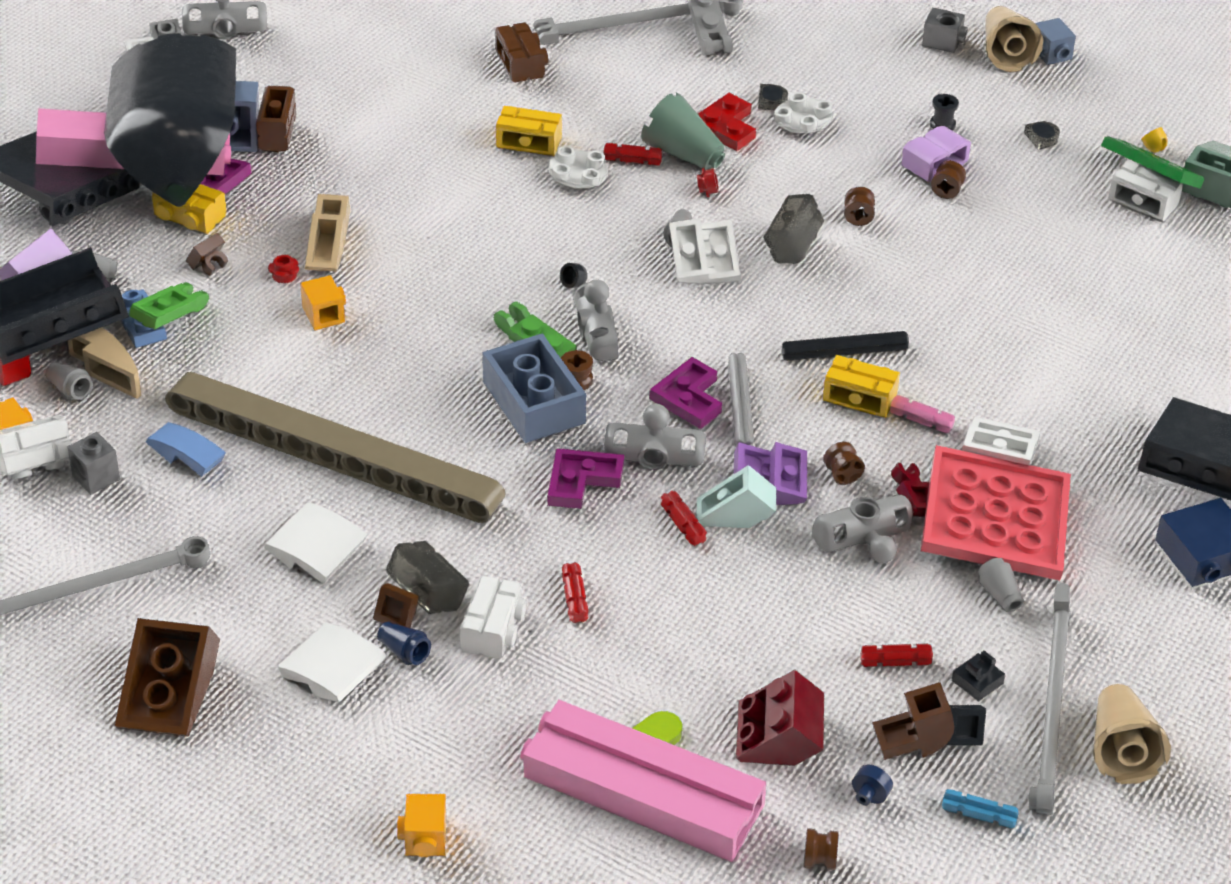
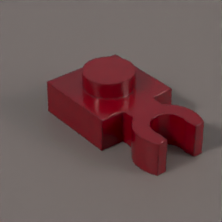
M898 462L891 470L892 478L899 484L896 491L899 495L905 496L910 501L913 516L925 517L929 482H921L919 478L920 470L915 463H911L905 470L903 465Z

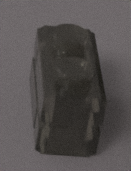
M788 195L764 234L763 238L768 248H771L770 253L774 261L778 264L800 263L806 257V252L816 239L824 218L820 210L817 209L818 205L813 195Z
M416 541L413 544L411 542L398 543L386 567V573L402 589L419 595L417 603L428 614L441 613L442 611H457L469 587V581L439 552H436L427 541Z

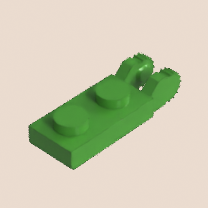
M183 282V284L180 283L174 287L170 286L133 303L130 307L129 316L141 322L145 327L157 329L192 311L197 313L205 308L209 300V294L203 290L192 294L194 291L193 285Z
M518 301L509 305L510 315L503 310L494 314L493 318L497 327L506 333L513 342L543 333L560 358L565 353L577 349V345L535 315H530L527 307L520 304V302L518 303Z

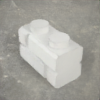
M1127 160L1121 169L1113 175L1108 198L1164 222L1170 215V212L1172 213L1178 206L1183 183L1131 160Z
M55 415L0 430V471L5 475H11L12 479H18L32 475L33 468L45 466L46 470H52L65 466V460L69 459L67 446L72 444L65 418Z
M488 576L479 578L460 627V649L463 652L475 655L483 653L486 657L501 659L506 647L514 646L517 636V625L515 623L516 620L524 619L527 607V599L522 598V586L519 582L508 580L501 582L498 578Z

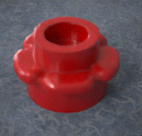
M702 168V174L697 175L699 192H705L707 197H710V194L719 193L715 169L706 170Z
M279 255L273 259V263L268 265V271L272 273V278L276 282L290 283L297 278L299 262L289 255Z

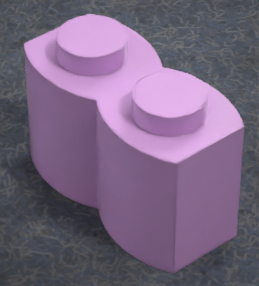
M945 126L936 127L928 131L924 137H918L906 143L902 151V166L926 181L931 182L940 163L951 160L964 165L969 159L971 142Z

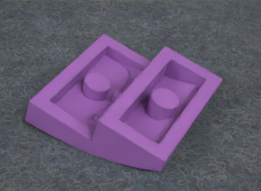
M775 442L771 451L738 443L734 451L733 474L749 465L776 487V505L805 503L807 499V450Z

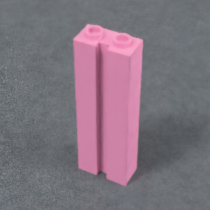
M38 108L36 164L124 169L117 162L106 144L104 135L106 113ZM230 133L214 165L208 172L209 175H224V165L230 164Z
M562 700L557 701L551 712L546 711L543 714L538 732L533 739H527L520 755L521 760H523L525 778L730 862H733L765 805L766 781Z

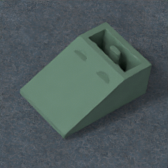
M1214 140L1197 145L1185 161L1184 168L1203 176L1204 182L1201 189L1183 184L1182 191L1194 197L1217 203L1222 207L1231 208V146Z

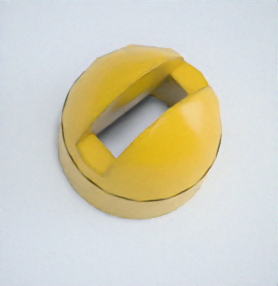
M1162 127L1150 131L1141 138L1145 147L1153 153L1164 150L1168 143L1167 135Z

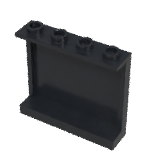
M37 131L0 146V182L50 207L49 225L51 226L140 188V182L134 179L125 169L36 164Z
M91 247L0 281V360L3 365L129 317L117 284L111 285L97 265Z
M1173 397L1145 440L1137 471L1231 501V415Z

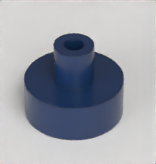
M869 764L861 766L852 779V787L857 794L855 797L857 802L864 806L869 805V803H883L893 789L891 777L877 766Z

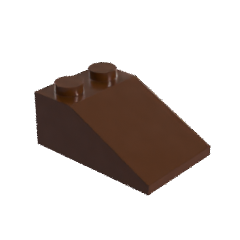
M137 618L114 727L189 737L213 676L220 638L209 626Z

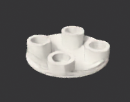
M803 92L792 93L789 96V100L780 104L774 112V120L777 125L795 133L819 131L828 126L833 118L832 103L830 101L809 98Z
M561 146L557 149V154L550 159L548 172L555 181L572 188H590L601 184L607 178L608 167L604 162L605 155L600 151L587 152L575 150L571 146Z

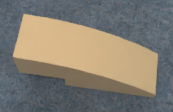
M317 195L315 213L312 214L305 270L337 272L351 211L349 196Z
M101 327L67 340L69 354L84 362L85 370L89 376L136 399L141 396L138 369L125 347L110 332Z

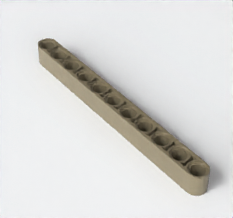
M186 372L165 395L168 407L181 416L474 522H487L506 495L503 486L497 480L195 372Z

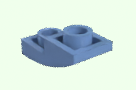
M144 289L129 290L122 294L128 315L133 303L148 297ZM130 316L121 320L135 348L167 339L164 326L157 329L148 328Z
M170 422L146 440V443L172 464L179 458L201 477L219 464L226 454L224 450L204 436Z

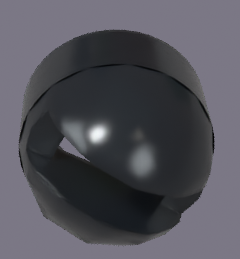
M566 263L560 270V281L566 288H578L580 285L585 284L588 279L586 268L579 263Z

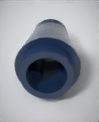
M388 621L383 623L377 632V639L406 665H419L430 654L431 641L423 631Z

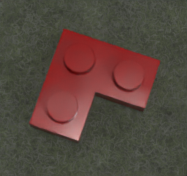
M730 92L698 113L722 144L735 151L740 150L756 138V128L741 121L751 114L752 104Z

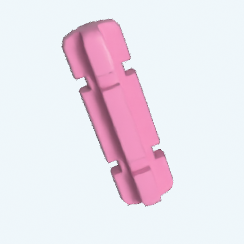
M896 395L892 400L890 412L900 417L907 415L906 419L930 428L934 425L936 430L943 433H949L954 426L955 416L942 411L940 414L936 408L914 400L910 403L909 398Z

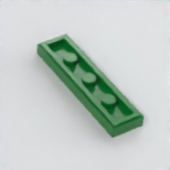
M1105 136L1101 144L1102 147L1180 183L1201 189L1204 182L1203 176L1126 141Z

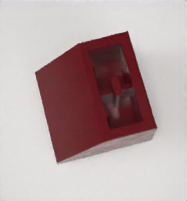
M795 669L739 700L736 759L740 762L795 766L823 751L824 692Z

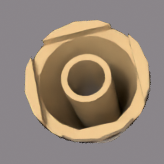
M1005 6L994 7L987 13L985 19L986 52L990 61L997 68L1006 72H1017L1023 70L1022 67L1029 63L1033 64L1042 52L1043 37L1036 23Z
M1123 684L1110 685L1101 691L1097 703L1093 757L1099 772L1104 776L1107 774L1115 778V782L1121 784H1138L1152 779L1159 774L1157 769L1164 762L1167 765L1170 760L1171 744L1168 735L1130 687Z

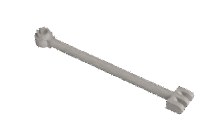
M718 0L721 11L729 16L739 14L743 8V0ZM688 3L559 24H555L552 17L538 19L533 23V27L539 36L540 43L547 45L559 43V35L682 16L691 13Z
M192 536L185 539L181 545L175 546L176 550L0 600V615L179 563L181 566L187 564L191 568H201L207 564L210 558L208 541L200 536Z
M1065 583L1057 584L1055 587L1054 623L1040 778L1038 786L1030 787L1029 810H1037V814L1053 815L1055 773L1068 626H1070L1071 614L1070 587Z

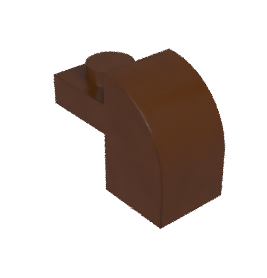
M941 682L904 693L908 712L872 722L884 760L919 749L924 758L939 751L950 741L954 733V721Z

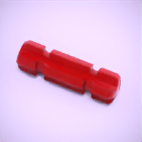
M606 143L604 146L603 154L605 155V160L616 161V158L620 159V162L644 164L645 161L648 162V165L659 166L662 162L661 148L650 147V150H646L645 146L626 144L618 147L617 143Z
M673 490L669 493H664L661 496V506L669 514L682 534L685 535L688 542L693 546L704 543L707 531L698 522L699 520L686 503L682 501L683 499Z
M577 562L572 564L565 563L562 566V579L565 584L564 591L567 607L569 608L568 615L569 620L573 623L585 622L589 618L584 582L581 577V566Z
M928 643L916 644V647H912L911 644L881 645V648H877V645H864L861 647L860 659L864 667H877V663H882V667L912 666V662H916L917 666L932 664L933 651L932 646Z

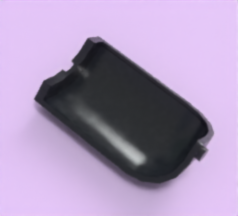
M171 33L160 35L157 39L142 45L139 43L124 53L115 62L111 70L104 128L107 147L117 162L134 179L177 207L183 206L214 165L225 145L235 116L237 48L219 39L201 34L199 37Z

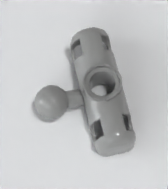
M216 0L218 3L186 4L182 7L183 31L188 35L214 34L218 38L229 39L235 36L236 33L263 32L267 28L266 4L261 1L229 2V0ZM252 6L257 7L259 18L247 19V9ZM199 9L201 11V21H190V10Z
M599 279L580 285L574 292L573 300L577 309L581 338L586 339L589 353L594 359L598 361L616 360L619 358L618 338L615 331L612 308L606 302L609 298V287L604 281Z
M651 404L646 407L643 413L645 425L610 423L607 425L604 453L624 455V460L639 462L643 467L651 470H659L666 465L698 467L704 461L706 434L701 430L666 427L670 419L668 410L663 405ZM625 430L628 433L627 444L613 443L616 431ZM685 436H692L696 439L695 450L681 449L682 439Z
M899 494L877 500L868 497H858L851 502L850 507L819 515L814 521L811 535L820 549L827 552L868 543L870 545L871 557L879 563H888L894 559L897 553L895 541L888 536L910 529L913 518L912 505L905 496ZM895 512H898L905 521L903 525L898 527L896 526ZM844 525L842 532L845 535L844 540L834 543L835 535L833 528Z

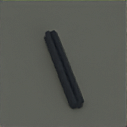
M905 331L785 341L782 343L781 352L783 359L790 361L834 357L836 355L845 356L901 351L908 349L909 337Z

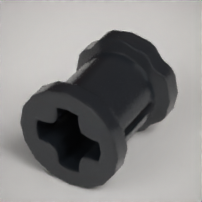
M938 94L932 101L934 116L930 119V127L934 129L939 126H945L953 131L956 128L954 113L958 109L959 100L950 94Z

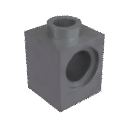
M932 7L924 24L922 46L955 53L959 43L964 44L968 27L964 26L965 14Z
M98 432L67 446L72 476L90 495L120 480L116 450Z

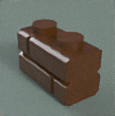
M526 22L513 24L512 27L506 25L496 28L495 50L511 80L516 83L526 81L527 78H530V80L543 78L545 75V65H548L549 59L546 48H540L537 32L532 33Z
M287 86L265 87L256 121L259 149L271 152L288 150L297 115L294 88Z

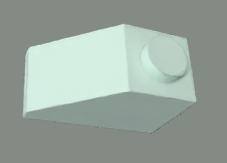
M749 465L697 498L696 518L702 526L751 528L762 520L770 518L776 512V487Z

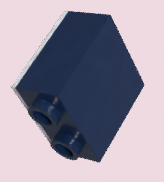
M1221 497L1170 512L1160 517L1155 544L1191 590L1231 578V509Z

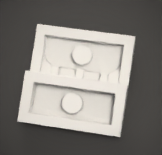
M698 218L669 223L677 281L687 283L741 281L732 220L701 224V220Z
M974 417L972 425L969 426L962 450L1031 465L1039 442L1040 431Z
M307 502L266 543L264 548L291 570L298 564L321 584H324L365 541L368 534L337 513Z
M325 622L289 655L278 668L283 678L309 684L313 696L340 702L387 656L382 649L362 636L340 626Z

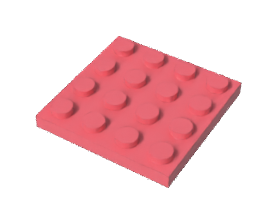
M936 445L932 460L921 551L984 564L994 558H1002L1004 562L1011 565L1012 571L1060 581L1064 570L1071 474Z

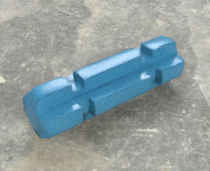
M952 789L946 790L942 801V808L946 811L953 813L961 811L964 816L989 823L997 821L1000 826L1007 828L1015 827L1019 815L1018 809L1014 806L1003 804V807L998 806V802L967 794V797L962 796V792Z

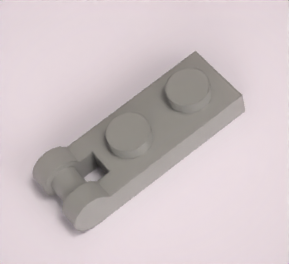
M687 0L703 56L713 55V52L716 51L731 53L733 50L732 38L728 34L719 1Z

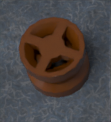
M949 160L940 163L936 174L931 180L930 186L932 191L940 198L952 199L956 197L966 179V171L961 164Z
M855 187L847 191L844 200L845 219L855 226L867 225L875 216L874 193L865 187Z
M580 350L565 353L561 357L562 361L582 389H588L593 382L592 356Z
M838 442L830 446L823 455L825 466L832 471V477L840 485L855 482L865 471L863 460L856 455L857 452L854 446L849 442Z
M807 828L804 868L823 865L827 870H836L839 831L830 830L827 834L818 833L815 829Z

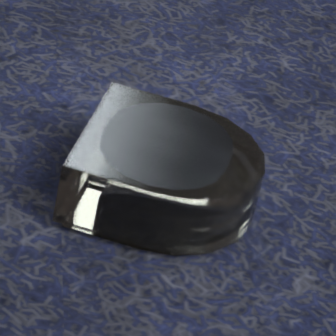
M760 84L758 109L775 110L780 104L788 100V91L784 87L774 84Z
M1040 121L1026 124L1024 134L1040 150L1058 143L1060 129L1051 122Z

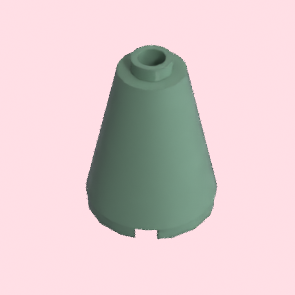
M677 92L676 96L671 93L656 105L649 115L653 118L650 126L648 127L644 124L642 128L641 139L647 145L661 148L663 152L706 170L712 167L717 168L725 158V146L686 99Z

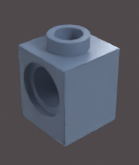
M1060 18L1037 22L1036 25L1039 27L1043 37V47L1039 57L1046 65L1072 60L1076 35Z

